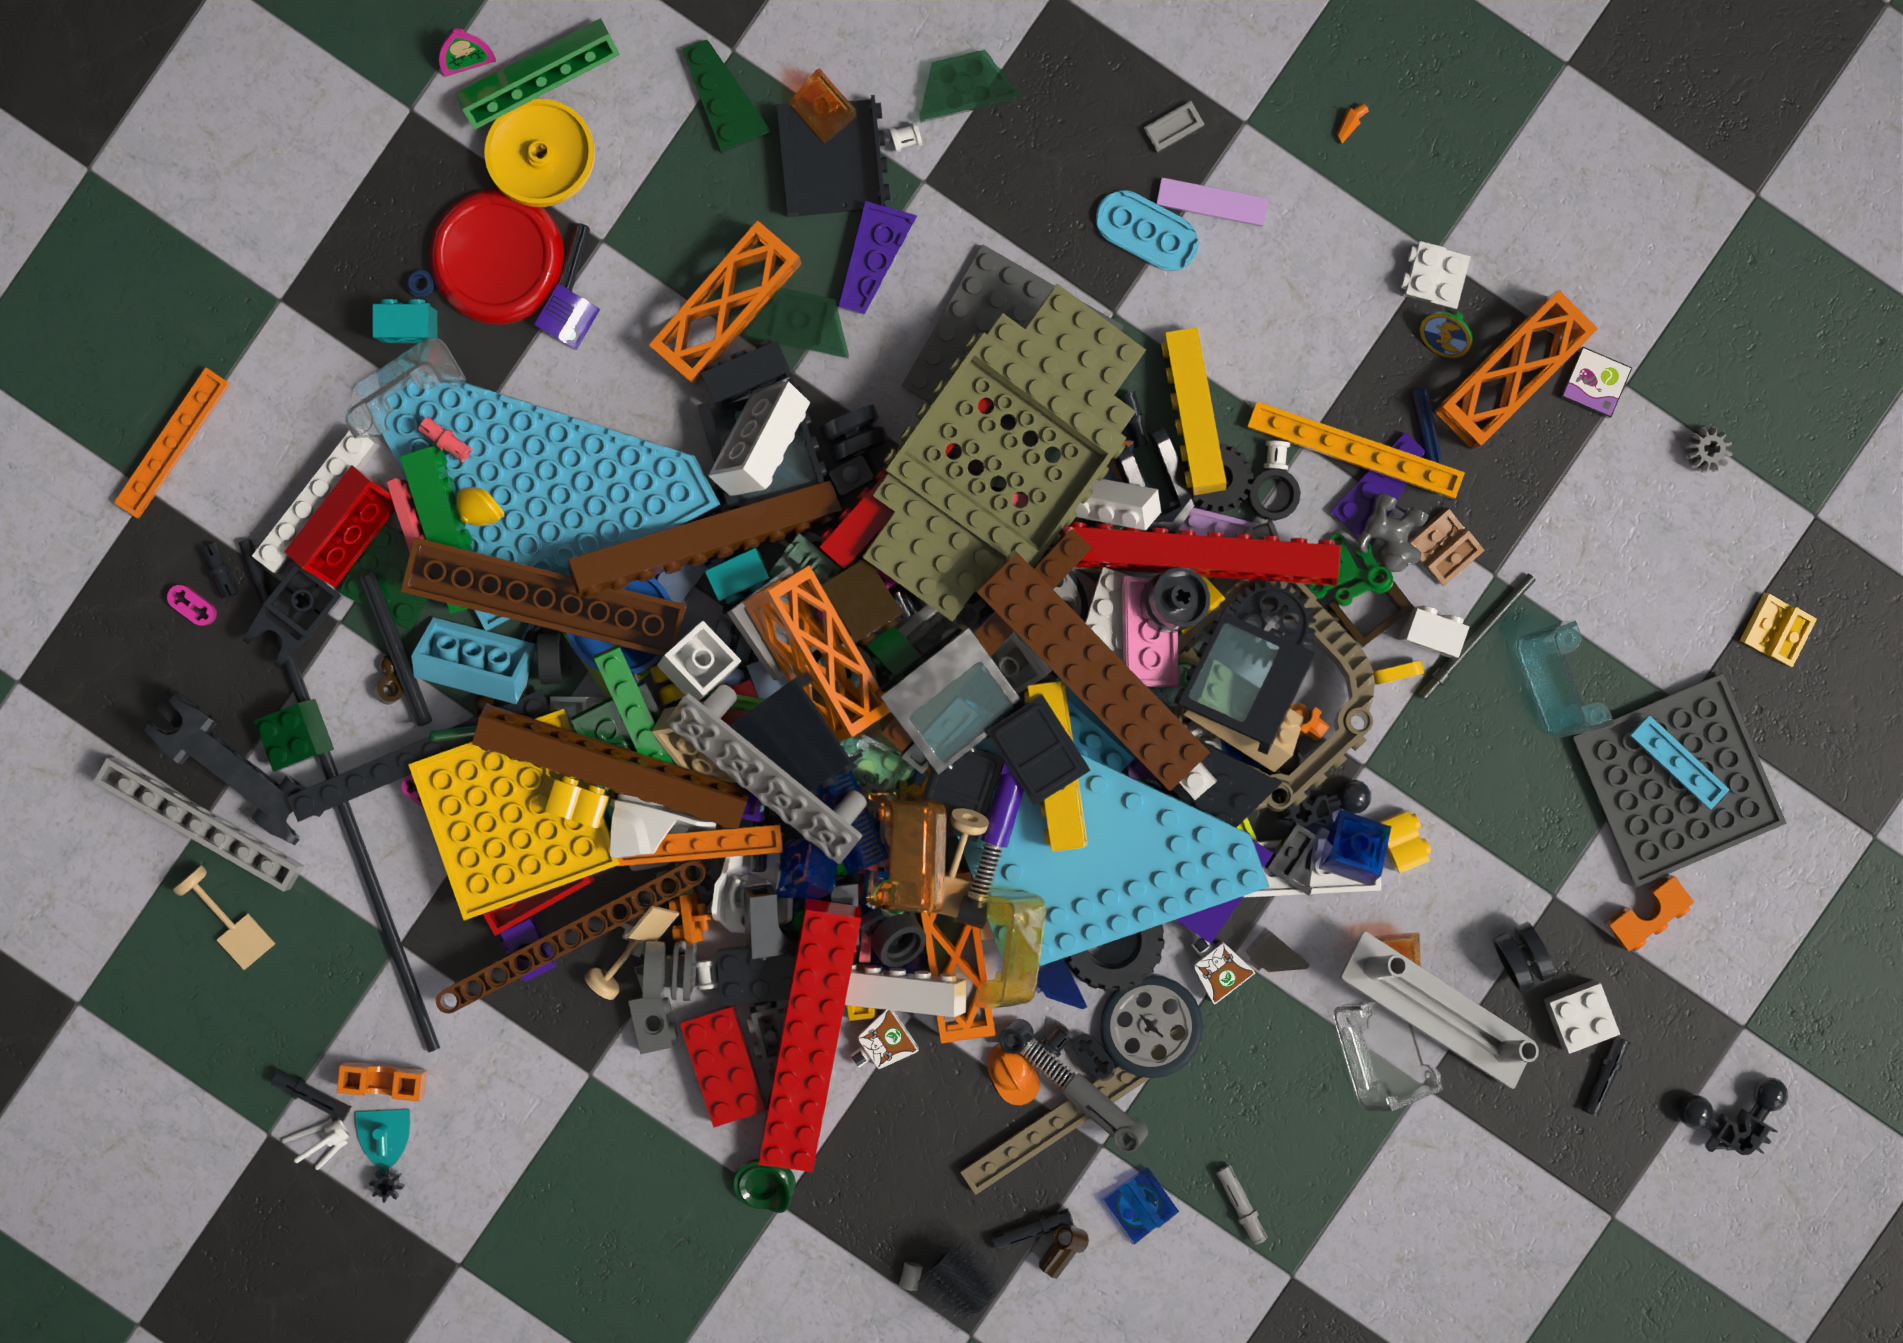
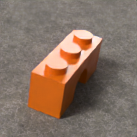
M1668 874L1647 890L1654 900L1653 912L1648 917L1638 918L1632 909L1624 907L1604 922L1623 949L1627 951L1640 949L1647 943L1646 938L1653 933L1655 935L1660 934L1668 928L1669 925L1667 923L1674 917L1677 919L1681 918L1690 911L1689 906L1694 901L1675 876Z
M346 1061L339 1067L337 1093L361 1096L366 1094H385L392 1096L391 1099L419 1102L425 1095L427 1070Z

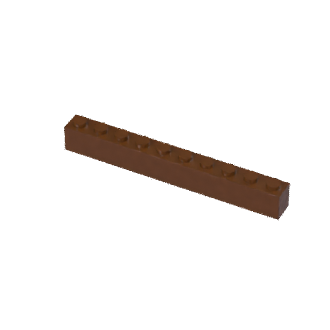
M830 480L568 559V570L578 598L583 596L594 598L606 589L620 590L627 587L629 582L636 580L646 582L653 579L656 574L662 572L672 574L681 570L682 566L689 564L699 566L707 562L708 558L715 556L725 558L732 555L735 550L741 548L751 550L758 547L761 542L770 540L771 543L784 539L785 535L794 532L796 535L804 534L810 531L811 527L820 524L822 527L830 526L837 522L842 509Z
M1071 529L1034 570L1054 589L1092 547ZM995 611L974 633V636L991 657L1011 636L1014 630ZM977 662L910 715L909 719L919 733L983 666L982 662ZM896 718L882 732L901 752L912 742V739Z
M488 704L485 705L479 717L472 742L473 745L479 746L482 750L498 752L513 760L532 763L538 768L551 769L566 777L585 780L591 785L604 786L619 794L638 797L644 802L657 803L672 811L691 814L697 819L710 820L725 828L738 829L750 794L749 790L740 785Z

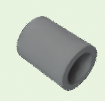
M904 1262L899 1287L913 1291L920 1280L923 1266L914 1262Z

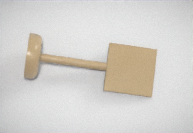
M965 808L953 810L950 817L952 826L962 832L949 875L931 872L920 909L957 918L963 896L968 895L972 881L955 878L968 835H981L985 833L989 821L984 815Z
M200 865L182 880L173 891L178 896H182L193 888L229 928L217 941L245 970L275 945V942L249 913L236 924L226 916L198 885L207 874L206 869Z
M651 906L627 935L628 938L634 939V941L609 971L591 968L584 975L589 987L601 997L613 1000L619 993V985L613 978V975L642 941H657L679 915L678 911Z

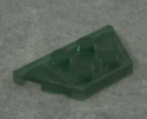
M986 50L931 63L919 121L923 123L1022 99V94L1010 82L1002 69L994 63Z
M781 288L769 306L763 310L760 317L746 331V337L764 341L771 339L772 342L778 341L779 344L844 359L849 358L835 299Z

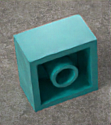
M383 299L381 304H373V338L382 343H437V310L431 307L429 303H425V300L412 299L408 300V304L398 303V300Z
M756 548L705 571L719 602L726 601L729 605L743 599L742 593L751 590L753 593L772 579L759 550Z

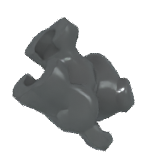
M1377 493L1373 500L1372 513L1366 521L1364 531L1357 539L1356 547L1359 552L1366 554L1368 553L1367 542L1371 538L1383 540L1385 543L1379 550L1378 561L1390 572H1401L1409 565L1418 563L1421 559V551L1408 542V535L1413 526H1423L1429 515L1411 507L1406 509L1401 518L1386 516V511H1390L1395 507L1397 499L1383 493Z

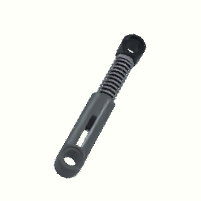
M1020 1018L1014 1019L1000 1033L999 1044L1004 1051L1010 1054H1022L1025 1058L1029 1057V1062L1033 1061V1065L1037 1064L1036 1068L1040 1067V1071L1044 1070V1074H1048V1078L1052 1077L1051 1081L1055 1080V1084L1059 1083L1058 1086L1063 1087L1062 1094L1113 1137L1114 1144L1118 1150L1123 1153H1133L1148 1135L1146 1124L1139 1118L1127 1115L1080 1073L1075 1074L1073 1072L1071 1074V1069L1067 1070V1066L1063 1067L1064 1063L1060 1064V1060H1055L1056 1056L1052 1057V1053L1048 1054L1049 1050L1045 1051V1047L1041 1048V1044H1037L1038 1040L1033 1038L1034 1030L1028 1021Z

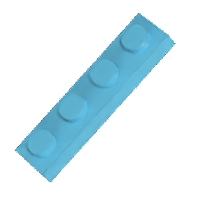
M1647 715L1629 734L1634 741L1708 809L1711 810L1730 790L1650 715Z

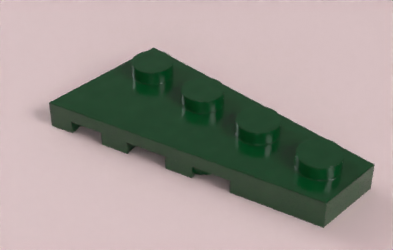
M708 39L682 49L721 153L772 134V131Z

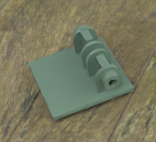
M798 534L769 572V575L774 577L789 566L793 572H796L810 565L819 583L822 585L837 576L842 567L801 534Z

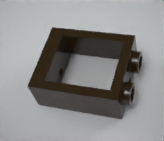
M1383 579L1376 580L1377 583H1383L1385 581ZM1357 580L1355 583H1353V584H1352L1351 586H1349L1348 588H1350V587H1352V586H1354V585H1356V584H1358V583H1360V582H1362V581ZM1393 580L1392 587L1385 594L1398 610L1363 637L1340 608L1336 597L1326 604L1329 608L1327 612L1338 624L1342 625L1361 648L1415 607ZM1343 594L1339 598L1345 600L1349 596L1347 594Z

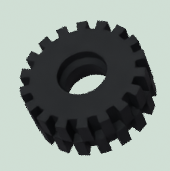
M1223 443L1219 444L1223 467L1229 475L1226 490L1193 495L1192 487L1189 488L1192 496L1191 499L1197 507L1215 513L1229 511L1239 506L1248 497V493L1252 488V466L1246 460L1245 454L1243 452L1240 453L1237 450L1238 448L1230 447ZM1188 462L1185 471H1189Z

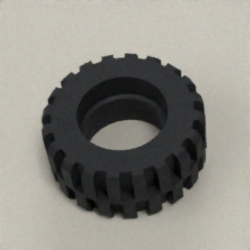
M1161 924L1138 932L1137 944L1133 953L1122 962L1116 964L1103 963L1094 958L1089 950L1065 957L1064 960L1075 977L1081 982L1083 981L1091 988L1103 989L1105 992L1128 990V987L1138 986L1143 983L1142 980L1147 976L1150 977L1154 972L1153 969L1156 964L1160 963L1162 958L1161 952L1165 944L1163 925Z

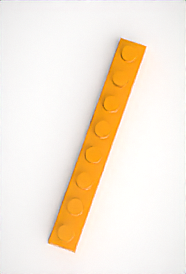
M1258 401L1248 424V429L1454 500L1465 472Z

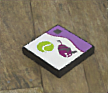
M1582 346L1560 398L1611 418L1632 367Z

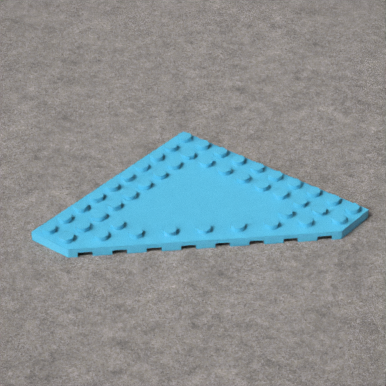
M403 364L359 390L405 478L406 475L400 456L427 447H433L437 444L418 431V428L421 426L420 424L426 417H430L444 429L452 430L455 437L473 448L472 452L469 453L471 455L463 463L445 449L442 450L447 458L446 469L448 476L455 483V497L458 491L465 487L482 488L493 497L504 511V517L500 518L496 524L473 526L464 523L465 528L469 530L472 536L471 547L473 552L570 575L568 559L684 525L720 505L695 455L410 364ZM475 610L485 631H489L510 620V618Z
M966 699L965 701L977 710L978 715L954 741H960L995 712ZM984 738L977 744V749L987 750L989 753L1003 757L991 738ZM1080 753L1091 771L1079 778L1088 845L1085 848L1052 852L1051 845L1047 846L1045 842L1044 830L1048 829L1047 818L1042 817L1040 803L1033 806L1024 791L1008 847L1002 849V854H999L1001 858L998 859L1000 863L996 864L998 866L995 869L997 872L994 873L996 877L992 878L994 882L991 883V891L988 892L990 895L988 902L991 904L987 919L1008 977L1268 888L1269 884L1251 834ZM999 775V778H998V781H997V784H996V787H995V790H994V793H993V796H992V799H991V802H990V805H989V808H988V811H987V814H986V818L988 817V814H989L990 809H991V806H992V802H993V799H994V796H995V792H996V789H997V786H998V783H999L1000 775ZM982 834L979 835L977 842L967 839L963 851L972 877L976 876L974 872H977L975 868L979 866L977 865V863H980L978 858H981L980 853H983L981 849H984L982 844L985 843L981 840Z

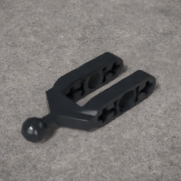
M1159 428L1149 433L1148 436L1169 492L1176 505L1161 511L1147 529L1164 528L1168 529L1170 534H1179V527L1194 507L1171 440L1167 432L1163 428ZM1125 445L1122 453L1116 459L1114 458L1122 481L1126 484L1146 487L1134 456L1129 447Z

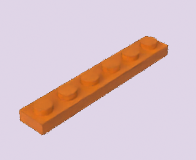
M205 367L114 501L115 504L134 517H141L231 383Z
M781 825L667 834L654 854L618 858L620 865L617 866L782 853Z

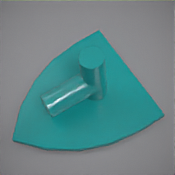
M410 1109L355 1112L358 1140L363 1151L371 1162L384 1173L399 1160L406 1148L410 1136Z

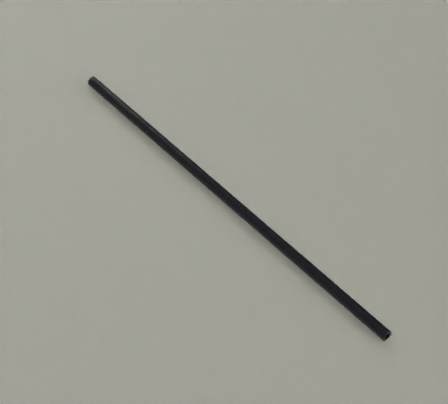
M246 539L239 542L238 545L260 604L263 607V604L272 593L260 562L252 557L255 552L251 539ZM271 631L278 652H280L282 648L281 637L276 632ZM293 655L283 665L297 703L311 700L295 655ZM331 752L317 756L326 780L339 774ZM349 801L336 806L427 1052L435 1051L441 1047Z

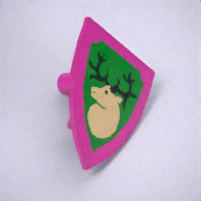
M458 28L452 30L444 40L438 58L444 77L496 62L494 53L486 42Z

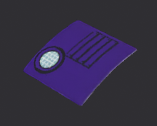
M557 284L535 322V326L577 350L600 309L560 284Z

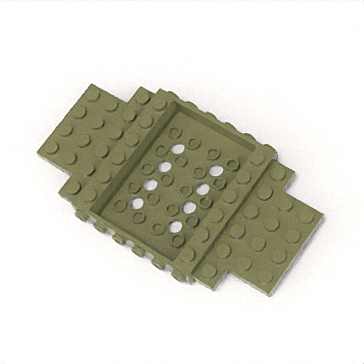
M1059 284L1053 287L1025 328L1021 327L1004 313H1001L987 334L981 332L978 336L973 334L964 346L967 351L961 359L956 357L948 368V371L951 373L944 382L941 379L932 391V394L935 396L929 404L925 402L915 415L918 417L913 427L908 425L899 437L902 440L896 450L892 448L885 456L883 462L886 465L883 470L887 474L872 494L873 497L894 512L862 557L952 622L974 593V588L1013 550L1017 551L1033 569L1036 568L1044 559L1042 556L1048 547L1052 549L1059 541L1061 535L1058 533L1063 526H1069L1077 515L1075 509L1080 502L1084 504L1093 493V490L1090 488L1095 481H1101L1109 470L1107 465L1112 457L1116 459L1125 448L1123 442L1126 437L1121 432L1136 411L1114 395L1146 349ZM982 398H989L993 402V410L989 414H982L978 409V403ZM1005 414H1011L1016 421L1013 429L1008 431L1004 430L1000 425V420ZM1028 430L1034 431L1038 436L1037 443L1032 447L1026 446L1022 440L1023 434ZM951 443H956L961 448L960 456L954 460L949 459L945 452L946 447ZM1053 446L1059 450L1060 457L1056 462L1049 463L1045 459L1044 454L1047 448ZM974 459L980 460L983 464V471L977 476L971 475L968 471V464ZM999 475L1005 479L1006 485L1002 491L995 492L990 487V481L994 476ZM1017 492H1024L1028 498L1027 504L1022 508L1015 507L1012 502V498Z

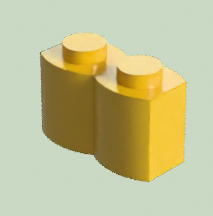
M563 776L562 780L555 779L545 812L594 828H600L610 797L604 794L605 789L589 784L587 789L578 786L579 780Z
M1403 810L1376 822L1392 863L1398 873H1403L1430 861L1428 854L1432 852L1426 838L1421 839L1417 829H1420L1421 825L1415 813L1411 814L1409 810Z

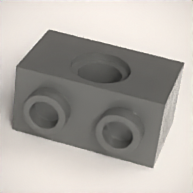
M663 994L661 1000L643 999V996L631 998L628 1002L640 1055L672 1048L675 1044L674 1040H677L678 1036L675 1024H670L668 1013H672L669 997L664 998ZM651 1015L658 1016L661 1020V1027L658 1029L651 1028L647 1023V1018Z

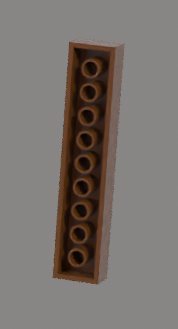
M416 537L413 540L401 592L611 644H619L620 646L664 656L677 644L687 605L626 589L612 590V588L603 590L600 595L594 598H586L585 596L578 598L570 575Z
M1013 550L974 588L1169 791L1210 753L1017 551Z

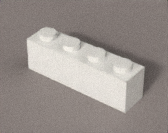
M1105 479L1101 481L1096 480L1090 488L1093 490L1090 498L1084 504L1080 502L1075 509L1076 517L1146 530L1161 513L1158 489Z

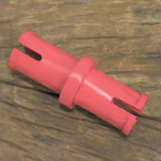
M426 417L420 424L421 426L418 428V431L437 443L436 446L440 450L445 449L462 463L471 455L469 453L472 452L473 448L455 437L452 430L444 429L430 417Z

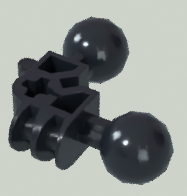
M1295 746L1292 757L1273 773L1290 775L1304 762L1301 751ZM1349 780L1342 784L1338 794L1327 797L1324 792L1314 794L1310 800L1308 799L1310 796L1308 788L1304 791L1307 797L1300 803L1305 810H1309V812L1305 813V818L1301 819L1299 816H1296L1300 812V805L1295 807L1291 804L1282 810V815L1277 818V821L1292 819L1302 827L1309 825L1315 827L1316 825L1327 829L1329 832H1333L1336 829V825L1332 818V812L1343 809L1350 814H1359L1365 811L1372 799L1371 791L1363 781ZM1280 790L1272 792L1271 796L1278 797L1279 801L1277 804H1283L1285 801L1284 793Z
M1777 1078L1761 1079L1755 1085L1753 1091L1756 1102L1750 1112L1742 1108L1737 1115L1739 1125L1723 1113L1720 1116L1715 1115L1711 1102L1700 1095L1686 1097L1681 1102L1679 1117L1688 1128H1707L1710 1130L1712 1135L1705 1144V1148L1709 1152L1726 1149V1151L1735 1150L1741 1155H1749L1757 1150L1764 1154L1760 1149L1761 1144H1771L1772 1141L1767 1137L1770 1131L1778 1133V1130L1764 1122L1769 1112L1781 1110L1787 1104L1789 1098L1786 1085ZM1740 1137L1745 1139L1743 1143L1738 1142Z

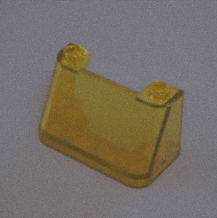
M993 888L988 898L987 915L994 924L1008 927L1002 972H996L995 978L983 982L976 992L975 1007L987 1009L1023 1005L1029 1003L1034 998L1046 917V903L1040 895Z

